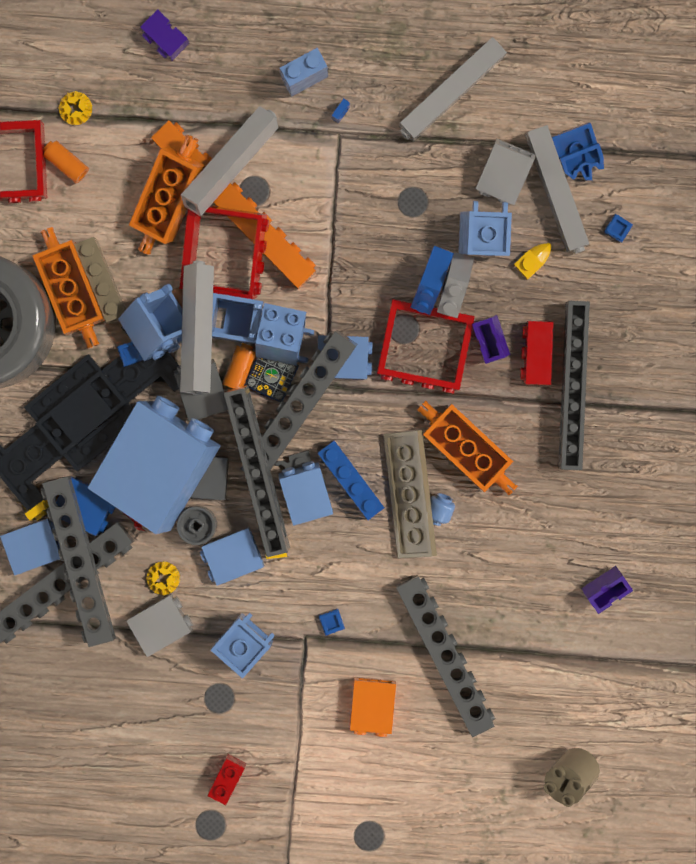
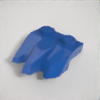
M590 122L552 136L565 174L573 180L577 177L578 172H581L585 180H592L593 166H596L598 169H604V156L600 144L597 143Z

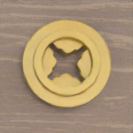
M74 91L67 93L61 98L58 108L60 116L65 122L71 125H80L90 118L92 103L84 93ZM79 102L78 107L83 112L81 113L80 111H75L74 113H71L72 109L68 104L70 103L75 105Z
M169 562L155 563L147 573L148 587L154 593L160 595L172 593L180 582L178 569ZM158 570L163 575L171 574L169 578L166 579L168 586H166V584H164L163 582L156 583L157 579H159L160 577Z

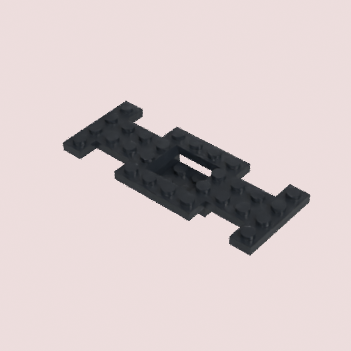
M167 351L156 360H153V358L146 361L142 360L124 367L121 357L118 356L102 370L91 355L88 354L24 407L36 421V425L5 449L0 443V478L27 511L31 510L44 500L41 491L33 483L38 477L63 457L79 472L114 443L134 409L130 402L162 377L173 392L178 390L173 371L177 370L179 364Z

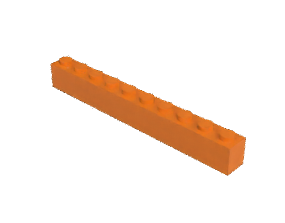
M168 120L151 139L160 149L171 147L176 151H180L185 136L182 134L184 129L177 122L172 124ZM196 144L191 157L207 166L212 158L206 152L202 154L197 149L199 145ZM235 182L233 184L230 183L213 202L217 207L259 213L255 209L258 205L250 197L246 199L241 194L243 190ZM267 215L269 228L265 232L264 240L267 241V247L263 254L299 290L316 273L314 269L316 265L309 257L304 259L299 254L301 249L294 242L288 243L285 239L287 235L279 227L275 229L270 224L272 222L271 218ZM227 216L255 245L257 220Z

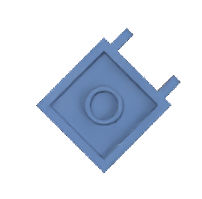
M473 201L472 211L460 212V254L510 256L512 213H508V202L502 203V213L478 212V201Z
M166 284L162 289L152 293H143L118 318L144 361L151 358L156 360L162 357L165 352L173 353L180 348L179 344L182 343L183 310L172 294V286L170 284Z
M213 293L212 338L255 345L265 304L264 301ZM219 307L226 308L223 329L215 328Z
M265 303L255 343L256 357L296 366L297 362L308 363L307 357L299 356L303 334L314 336L315 332L305 328L306 312Z
M241 613L211 649L217 657L242 679L269 650L273 642L272 639L275 636L273 633L268 636L250 620L253 616L251 613L247 616Z

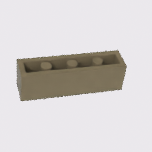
M91 237L74 244L106 323L111 324L119 321L118 318L125 312L126 308L98 240L95 237Z

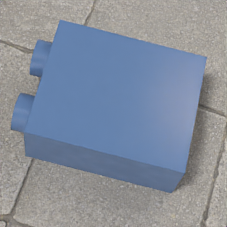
M157 396L155 401H138L88 486L89 490L154 534L171 531L221 446L210 439L214 432L211 427L194 418L187 424L176 416L179 407L161 396Z

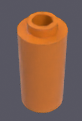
M50 141L44 147V157L75 184L79 183L88 173L89 167L58 141Z
M242 343L241 346H236L222 385L233 389L244 386L256 352L253 351L254 347Z

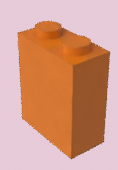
M354 677L350 731H354V734L366 735V732L375 733L374 735L378 737H387V734H392L396 681Z

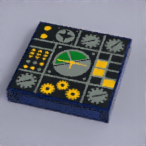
M257 357L244 386L248 385L250 389L281 403L300 365L297 364L296 366Z

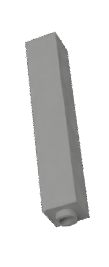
M492 37L400 122L399 127L401 129L399 131L407 140L411 138L414 142L506 56L507 52Z
M260 106L181 194L186 208L202 216L278 129L277 117L274 112Z
M548 125L531 130L525 136L531 153L535 154L534 162L566 252L572 251L573 255L585 251L584 247L589 245V241Z
M193 261V264L184 266L180 392L195 395L210 393L214 266L205 265L204 261Z

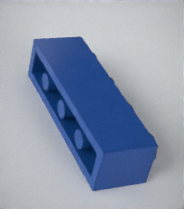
M335 440L318 452V455L367 520L385 508Z

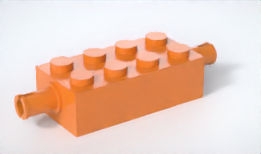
M185 136L180 151H176L171 147L160 149L131 218L129 226L145 233L138 248L140 252L144 250V254H151L156 240L164 244L174 241L188 209L183 204L181 194L206 167V165L191 157L199 141L197 138L193 139V136Z
M47 228V231L44 229L40 233L43 236L47 249L32 256L62 331L65 335L81 332L87 349L98 346L100 343L97 340L93 327L95 324L105 321L74 246L76 242L70 240L59 244L54 228Z
M425 400L422 405L428 411L422 406L417 409L431 422L423 436L479 489L486 492L492 484L496 483L509 496L513 491L507 485L513 490L518 487L504 474L505 470L514 461L453 404H450L442 413H438Z

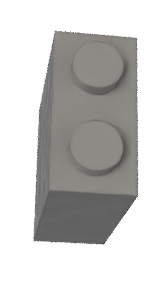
M496 139L476 189L483 196L498 198L500 203L508 202V205H515L534 162L535 154Z
M454 252L443 285L437 310L438 313L458 318L470 280L474 261L473 257Z
M173 594L126 621L147 657L193 630L191 618L188 614L184 615L181 610L183 605L177 596L174 597Z

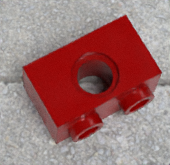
M228 754L207 796L227 805L247 763Z

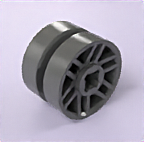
M204 506L188 508L180 515L177 522L179 536L191 545H201L208 542L217 530L216 516L210 509ZM196 521L201 524L200 529L193 526Z

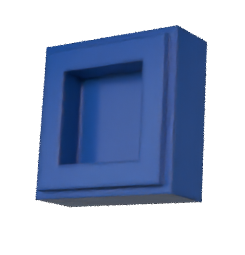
M343 98L332 114L333 121L340 123L350 108V102Z
M614 214L604 233L622 243L633 224Z
M132 341L117 347L124 367L143 360Z
M339 609L319 615L325 636L345 629Z

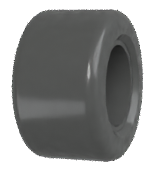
M0 256V298L7 303V307L0 312V337L4 341V344L0 347V388H5L28 378L45 361L55 338L56 317L46 288L40 280L24 267ZM13 317L11 332L1 328L3 319Z

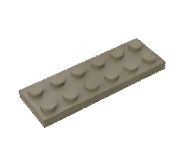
M422 430L383 434L398 559L437 556Z

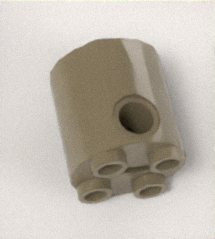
M582 748L567 750L546 773L544 791L555 801L566 807H571L573 804L578 803L598 780L600 769L597 760L590 752Z

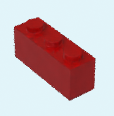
M527 321L526 326H522V338H525V347L521 348V359H525L524 367H521L520 380H524V385H551L553 322Z

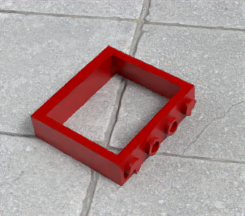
M41 120L0 122V134L35 132L37 190L0 191V201L8 200V203L16 204L21 203V200L29 199V202L37 203L42 201V199L48 198L46 158L43 151L45 147L44 123Z
M209 206L205 213L257 220L250 289L213 285V293L247 299L257 298L262 289V283L259 280L260 274H263L264 271L262 254L265 253L267 241L264 240L265 232L269 228L267 214ZM189 209L187 212L179 289H183L184 266L193 264L197 256L201 216Z
M392 299L377 374L381 375L380 379L393 381V378L401 379V383L413 385L414 382L422 383L421 387L434 390V386L442 387V392L453 394L455 390L459 391L475 316L459 313L458 318L438 313V308H433L429 315L410 308L412 303ZM396 310L466 324L454 383L385 369Z

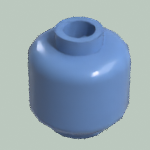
M437 493V495L430 497L433 525L441 526V524L449 523L455 504L448 495Z

